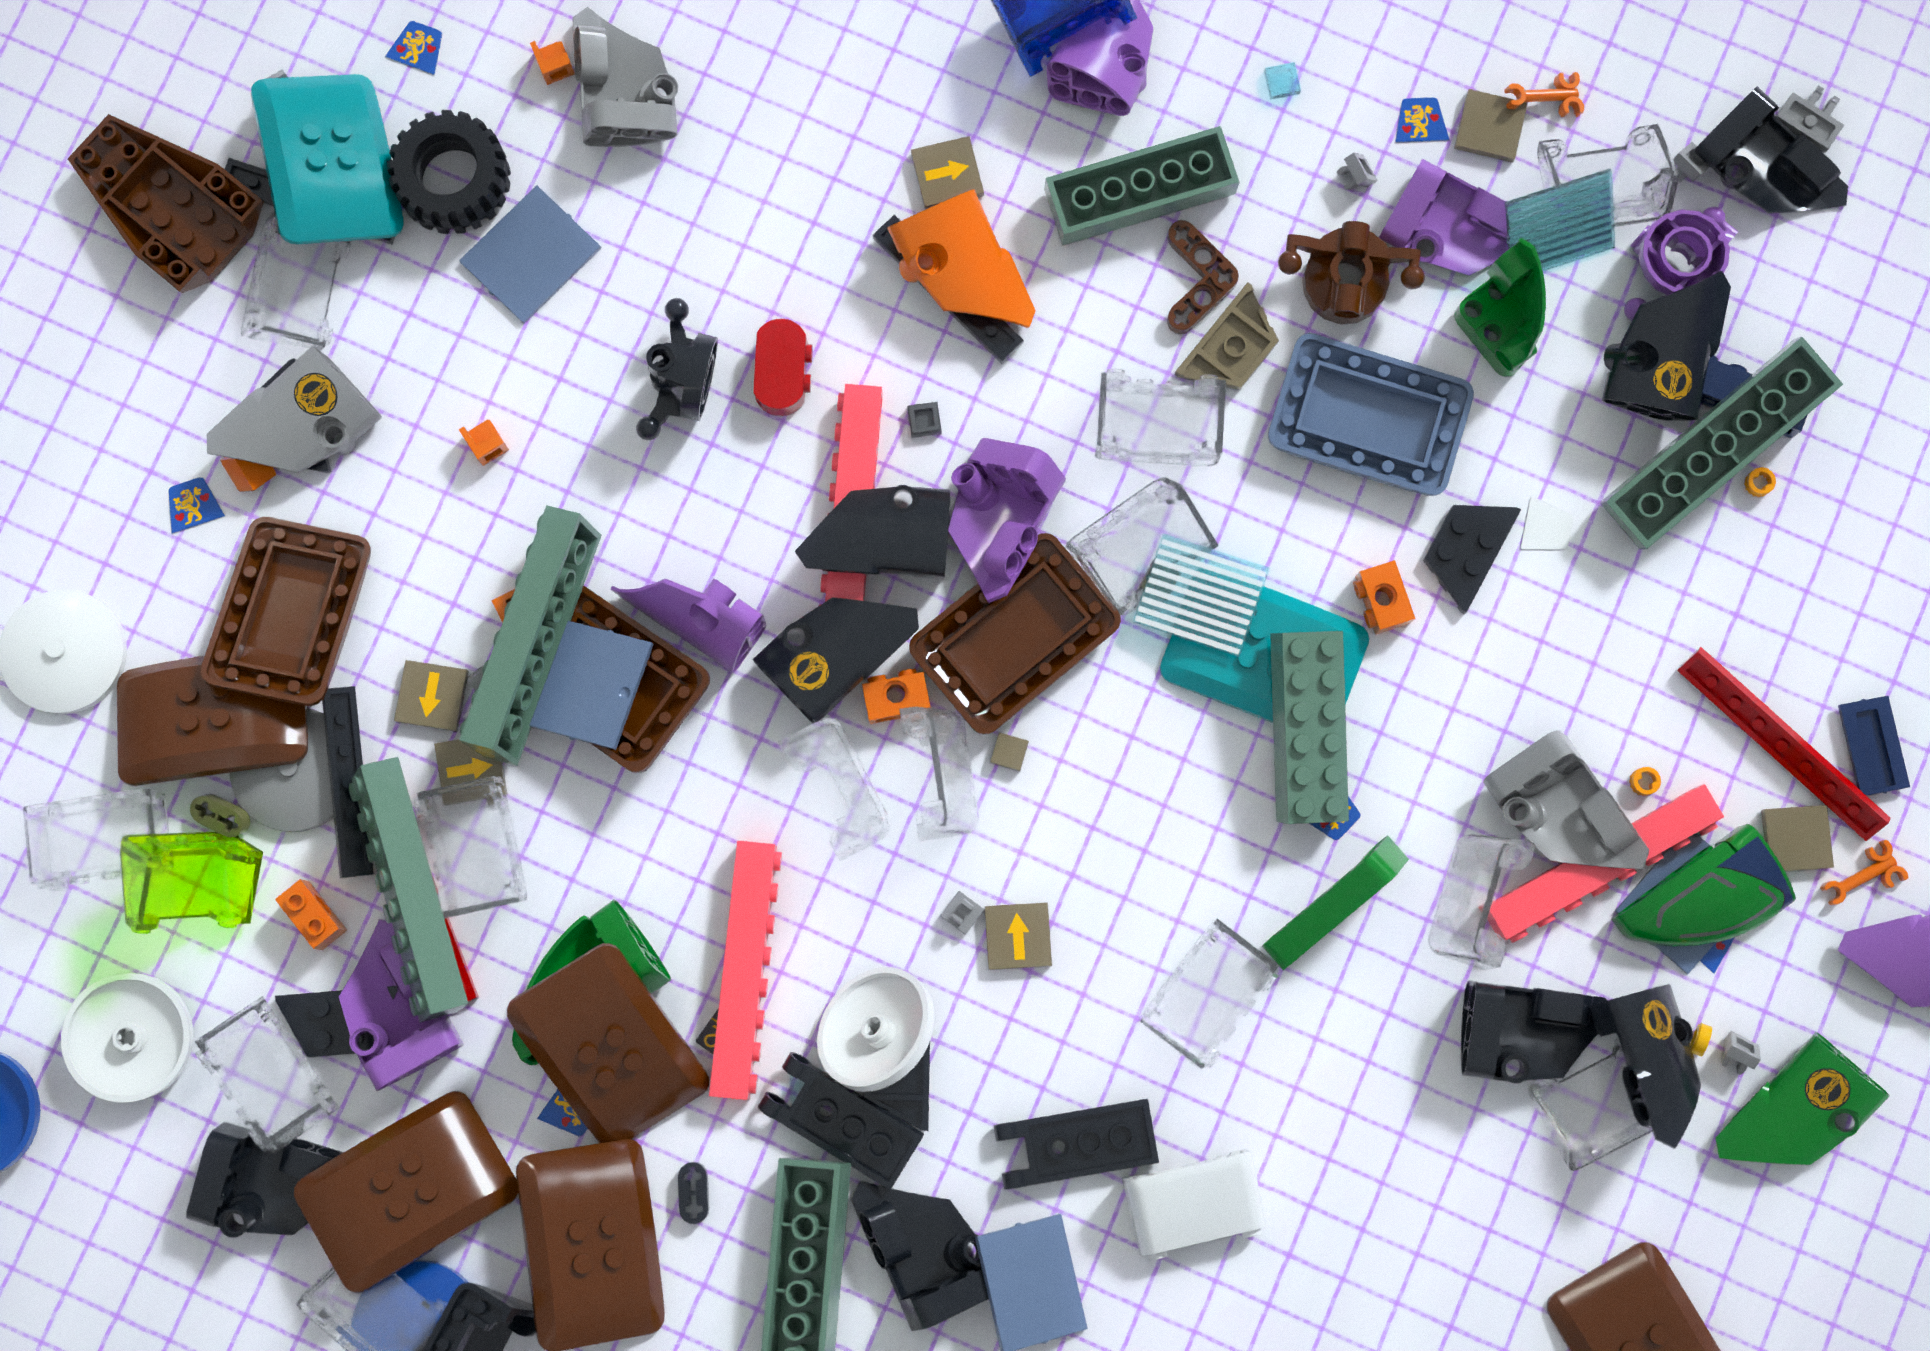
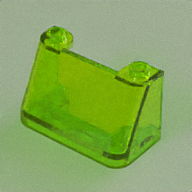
M217 832L122 836L120 864L126 925L135 933L149 934L151 930L159 927V921L163 919L211 917L218 921L217 924L224 928H236L237 924H250L263 851L239 836L229 838Z

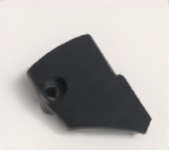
M898 485L897 487L850 491L794 552L807 569L875 575L880 573L913 575V577L944 579L950 489ZM900 492H906L911 496L912 503L906 508H900L894 502L895 496Z

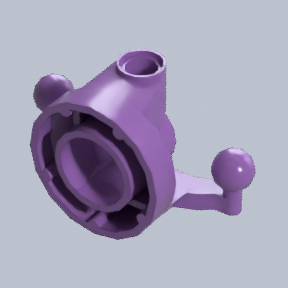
M1709 207L1703 213L1681 209L1663 215L1651 226L1647 225L1630 247L1639 255V263L1644 277L1654 289L1668 295L1695 284L1718 271H1723L1724 273L1729 264V242L1738 231L1725 221V213L1719 207ZM1665 247L1672 248L1670 250L1672 252L1683 254L1688 265L1692 264L1695 269L1689 273L1674 269L1667 262ZM1632 298L1627 301L1624 307L1625 316L1632 321L1640 304L1646 303V301L1641 298Z

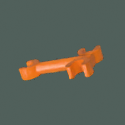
M1560 72L1554 78L1556 89L1525 90L1521 85L1512 83L1504 89V93L1514 94L1516 100H1511L1506 104V107L1513 110L1517 109L1524 102L1563 101L1558 108L1560 117H1565L1569 113L1568 106L1574 109L1575 117H1579L1585 109L1584 103L1578 98L1579 91L1576 88L1580 83V76L1578 72L1569 76V84L1564 80L1563 72Z
M1888 840L1879 842L1883 849V853L1880 856L1876 854L1873 847L1865 849L1867 858L1876 863L1840 882L1829 881L1821 885L1820 889L1822 891L1831 887L1836 890V897L1828 902L1829 905L1842 903L1847 892L1881 875V882L1886 888L1894 887V883L1891 880L1893 872L1898 875L1901 881L1909 879L1907 871L1903 867L1897 866V862L1892 856V845Z

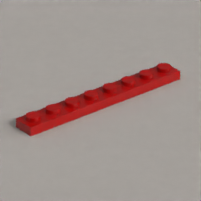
M1700 647L1680 665L1677 671L1865 841L1869 840L1889 823L1891 817L1705 649Z

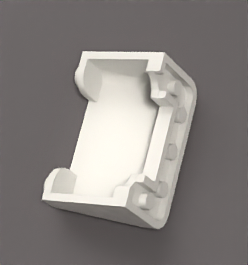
M1251 1150L1233 1151L1227 1155L1228 1157L1221 1155L1205 1161L1163 1171L1150 1172L1148 1176L1133 1175L1122 1178L1140 1255H1148V1259L1151 1261L1167 1257V1251L1231 1235L1242 1233V1238L1260 1235V1228L1265 1227L1266 1223Z

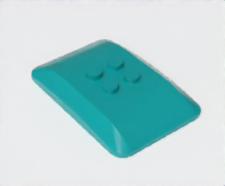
M359 74L265 78L257 80L251 87V100L281 237L290 244L300 245L392 238L399 235L404 226L401 203L396 198V193H394L389 183L391 176L387 171V162L392 159L389 154L390 150L372 81L368 77Z
M1204 568L1198 571L1260 591L1257 597L1195 576L1193 581L1257 602L1255 606L1190 586L1189 590L1252 610L1253 613L1250 616L1187 595L1186 600L1250 620L1249 625H1244L1183 605L1182 609L1247 631L1245 635L1180 614L1179 619L1242 639L1243 643L1240 645L1176 624V629L1240 649L1239 654H1235L1172 633L1160 664V672L1164 680L1273 723L1270 633L1343 631L1346 705L1369 644V635L1363 626L1268 587L1256 586Z

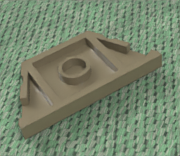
M1247 282L1178 367L1174 375L1179 378L1241 390L1278 344L1279 340L1273 327L1269 325L1267 315L1263 307H1260L1253 293L1254 289L1249 282Z

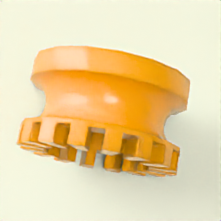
M1756 468L1746 476L1744 482L1745 490L1748 491V494H1752L1753 497H1763L1774 489L1776 478L1768 468ZM1759 475H1763V478H1766L1765 480L1767 481V485L1763 486L1762 489H1758L1753 483V480L1759 477Z
M1639 768L1630 775V788L1637 795H1651L1660 788L1661 777L1654 768ZM1641 773L1649 774L1652 777L1651 779H1653L1652 783L1649 784V790L1642 789L1638 784V780L1642 778Z

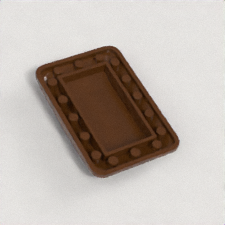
M272 517L255 519L248 528L201 665L200 673L204 682L212 687L303 706L319 704L327 693L355 611L371 556L369 542L359 535Z
M1041 533L1038 535L1037 544L1007 596L989 603L977 583L917 632L910 641L909 649L914 660L970 727L979 734L987 735L995 732L1114 634L1120 626L1121 617L1116 607L1060 541L1052 534Z
M583 586L571 622L606 631L612 630L614 633L654 644L616 750L592 744L628 771L642 773L651 767L705 693L710 684V676L703 666Z
M204 656L127 670L121 674L117 683L119 778L129 786H140L297 763L308 752L307 706L212 687L206 684L201 677L200 670Z
M603 943L594 947L513 998L507 1006V1017L515 1031L599 1143L636 1137L701 1096L709 1087L710 1079L705 1068L623 953L613 944Z
M452 1091L365 1139L303 1177L294 1188V1197L341 1282L347 1290L353 1293L367 1291L511 1204L518 1196L516 1177L470 1099L459 1091Z
M623 1139L524 1156L516 1166V1179L538 1344L546 1351H563L657 1332L665 1320L664 1300L643 1150L639 1143L632 1139Z
M1640 1242L1631 1246L1554 1292L1547 1301L1546 1309L1548 1315L1569 1351H1720L1663 1255L1655 1245L1648 1242Z

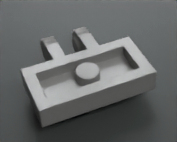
M1818 85L1807 101L1793 92L1776 117L1794 134L1806 137L1825 153L1844 127V124L1830 116L1840 98L1834 95L1833 98L1829 99L1825 109L1822 111L1814 106L1823 94L1824 88Z

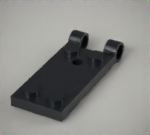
M790 1052L782 1068L791 1076L805 1083L791 1107L778 1095L766 1092L758 1105V1109L766 1116L775 1119L841 1161L851 1163V1167L891 1190L922 1140L924 1133L854 1090L844 1087L831 1076L813 1066L802 1055ZM824 1105L829 1106L832 1111L831 1115L823 1116L820 1113V1107Z
M1147 1098L993 1125L996 1141L1024 1137L1028 1156V1169L1001 1173L1004 1190L1159 1163ZM1055 1141H1062L1065 1148L1063 1152L1055 1153L1053 1151L1052 1145Z

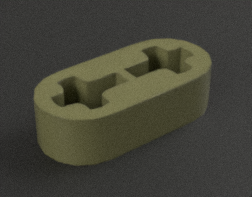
M214 794L199 796L190 805L191 816L196 822L229 838L236 837L245 833L250 827V818L244 809ZM208 803L207 809L214 813L206 815V809L202 805ZM234 816V822L238 824V827L232 828L233 822L228 820V818Z

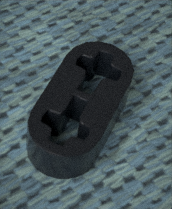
M694 1161L686 1163L678 1173L679 1212L682 1219L689 1224L702 1222L709 1214L710 1208L707 1169L703 1164ZM690 1167H695L696 1173H701L702 1179L696 1181V1191H691V1181L685 1180L684 1177L685 1174L690 1172ZM691 1195H696L697 1205L703 1206V1211L697 1214V1218H692V1213L686 1212V1207L692 1203Z

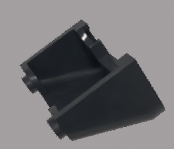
M463 1283L456 1288L423 1351H503L512 1332L524 1337L536 1334L533 1306L531 1303L476 1283Z

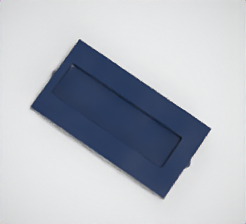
M1889 696L1867 700L1861 699L1860 701L1838 705L1857 788L1866 796L1879 793L1886 794L1889 791L1909 788L1910 783Z

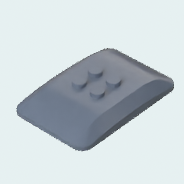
M1307 333L1299 337L1295 343L1268 431V439L1274 448L1285 453L1427 496H1437L1446 489L1449 483L1473 401L1474 391L1471 384L1462 378L1324 336Z

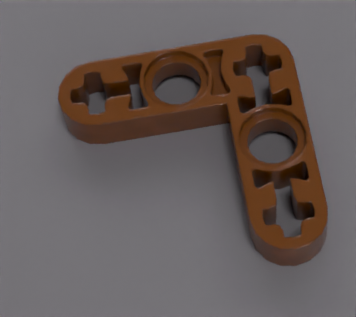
M1179 220L1174 222L1169 228L1168 243L1202 277L1168 313L1167 325L1169 329L1177 334H1185L1235 288L1239 274L1236 267L1198 229L1188 221ZM1176 230H1178L1179 232H1183L1184 230L1187 231L1188 233L1186 239L1191 244H1193L1195 240L1198 241V243L1193 245L1190 252L1186 251L1189 247V244L1184 239H1180L1179 241L1175 239L1177 234ZM1201 249L1207 250L1211 254V261L1207 264L1198 263L1194 257L1196 251ZM1216 261L1219 262L1217 270L1224 275L1228 272L1231 275L1230 283L1226 281L1218 282L1220 275L1215 269L1211 273L1207 272L1212 269ZM1199 291H1206L1211 296V302L1208 305L1201 306L1195 302L1194 295ZM1190 306L1193 311L1187 316V324L1185 325L1181 322L1177 325L1175 323V314L1183 315Z

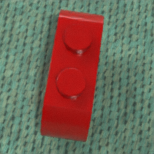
M774 319L768 321L759 328L756 336L753 393L758 405L765 412L775 416H786L796 412L805 403V393H811V374H806L807 363H812L813 345L808 344L804 330L791 320Z

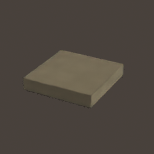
M1468 89L1454 149L1513 163L1528 103L1524 102L1517 109L1510 110L1506 107V104L1514 99Z
M1827 805L1761 810L1764 840L1776 855L1784 871L1834 868Z

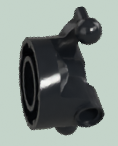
M673 298L665 305L666 317L671 320V343L653 345L646 354L651 383L659 394L656 406L650 415L641 418L636 425L638 436L644 440H653L659 436L661 425L665 423L670 415L700 421L706 406L715 367L718 338L698 333L695 339L686 337L682 322L689 314V307L681 298ZM661 355L663 357V360L653 364V360L657 356Z

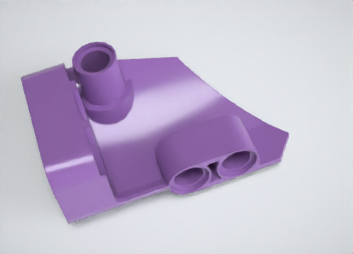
M1072 0L1067 15V25L1046 68L1048 91L1053 98L1061 102L1117 116H1126L1130 113L1138 94L1147 85V65L1153 36V25L1140 0Z
M666 578L636 589H619L615 586H612L610 589L624 601L668 631L678 635L732 673L739 668L766 628L763 614L741 599H737L731 608L728 607L736 597V593L716 579L711 581L703 593Z
M386 920L378 921L357 966L339 995L350 1034V1047L357 1054L376 1091L406 1078L464 1045L448 1015L421 1023L418 1016H413L409 1005V998L412 997L410 986L403 983L400 973V967L404 966L401 954H396L391 939L395 935L392 923L388 924ZM388 986H398V992L394 1000L387 989ZM369 1032L374 1037V1044L372 1048L364 1051L359 1046V1038L363 1033Z

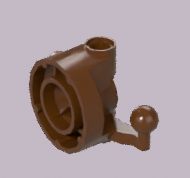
M1347 221L1342 224V228L1322 236L1321 239L1296 234L1287 235L1286 251L1279 256L1278 267L1282 273L1287 275L1295 274L1302 266V259L1296 252L1297 249L1311 253L1302 277L1303 293L1311 309L1325 320L1337 324H1353L1372 316L1383 303L1390 284L1388 267L1391 263H1409V266L1404 268L1401 273V282L1405 288L1413 290L1424 284L1425 274L1419 267L1421 250L1388 247L1384 241L1369 231L1370 225L1367 223ZM1340 263H1348L1358 267L1363 276L1358 285L1339 284L1341 277L1338 273V265Z

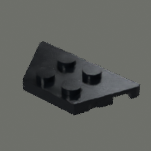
M1453 505L1443 521L1423 561L1429 570L1438 577L1440 585L1445 592L1448 591L1461 613H1467L1521 511L1518 507Z
M398 986L387 987L393 1000L398 992ZM342 990L275 996L278 1007L307 1057L356 1054L349 1044L350 1034L339 1000ZM369 1032L363 1033L359 1038L360 1048L364 1051L372 1048L374 1044L373 1035Z
M930 1042L919 1062L902 1079L886 1088L865 1092V1098L922 1131H928Z

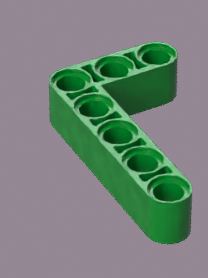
M1387 835L1369 850L1353 869L1282 927L1262 947L1282 970L1286 969L1386 886L1400 872L1409 858Z

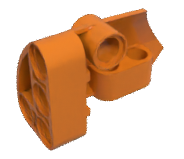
M974 189L923 210L887 228L898 253H902L903 256L899 263L902 277L912 283L919 281L943 311L980 315L1011 322L1025 328L1030 327L1036 310L1012 256L1006 249L1000 248Z

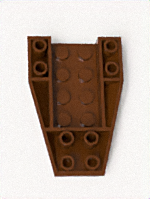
M110 114L102 120L68 158L72 167L133 253L181 294L209 283L216 278L254 235L264 204L262 199L219 164Z

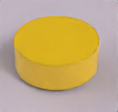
M1703 1023L1697 1025L1690 1043L1693 1054L1701 1057L1704 1055L1713 1027Z

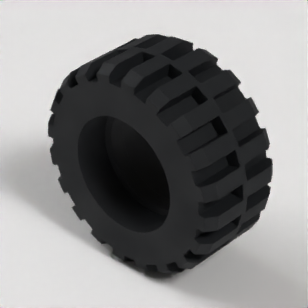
M442 110L441 115L438 116L432 111L424 114L426 119L420 122L415 118L409 123L411 128L407 132L404 130L400 131L397 135L399 144H392L389 152L393 160L387 162V171L391 176L389 183L394 193H396V198L414 221H419L422 227L428 230H432L435 227L439 233L449 234L450 229H454L456 234L466 233V227L472 226L474 230L482 227L480 221L486 217L488 220H491L497 215L494 208L496 206L503 207L506 201L503 192H509L511 184L508 178L511 174L510 165L496 135L491 129H487L483 121L478 118L472 120L469 113L459 111L457 116H454L452 110ZM458 150L474 156L477 162L475 174L469 184L462 190L452 194L440 195L429 192L424 187L423 176L425 169L439 154Z

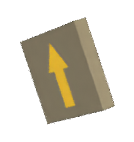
M970 136L911 150L925 210L972 189L975 190L978 197L984 196Z
M405 660L394 721L458 732L469 671L467 669Z
M459 739L434 744L444 806L508 795L503 762L483 757L459 741Z
M1048 902L985 906L989 970L1052 966Z

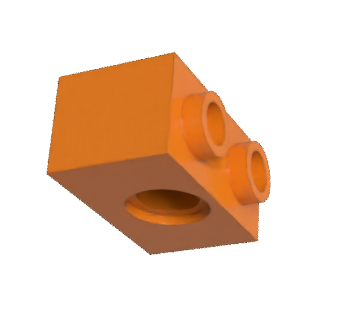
M1395 560L1359 571L1355 576L1356 581L1353 582L1354 591L1358 599H1363L1366 610L1363 611L1367 627L1369 629L1373 628L1375 635L1408 625L1416 619ZM1375 593H1386L1389 597V605L1383 606L1378 604L1375 600Z
M907 669L898 672L899 677L886 679V675H877L867 678L868 683L862 684L870 725L930 713L931 706L924 672L917 673L916 669ZM892 688H900L905 692V697L901 702L893 703L888 700L887 694Z
M299 879L275 899L313 949L324 950L347 931L346 927L310 881Z

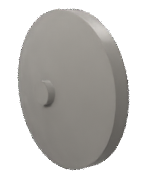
M307 708L308 752L301 761L294 764L230 773V781L237 801L250 817L262 825L279 831L302 832L320 827L334 818L324 715L322 712Z

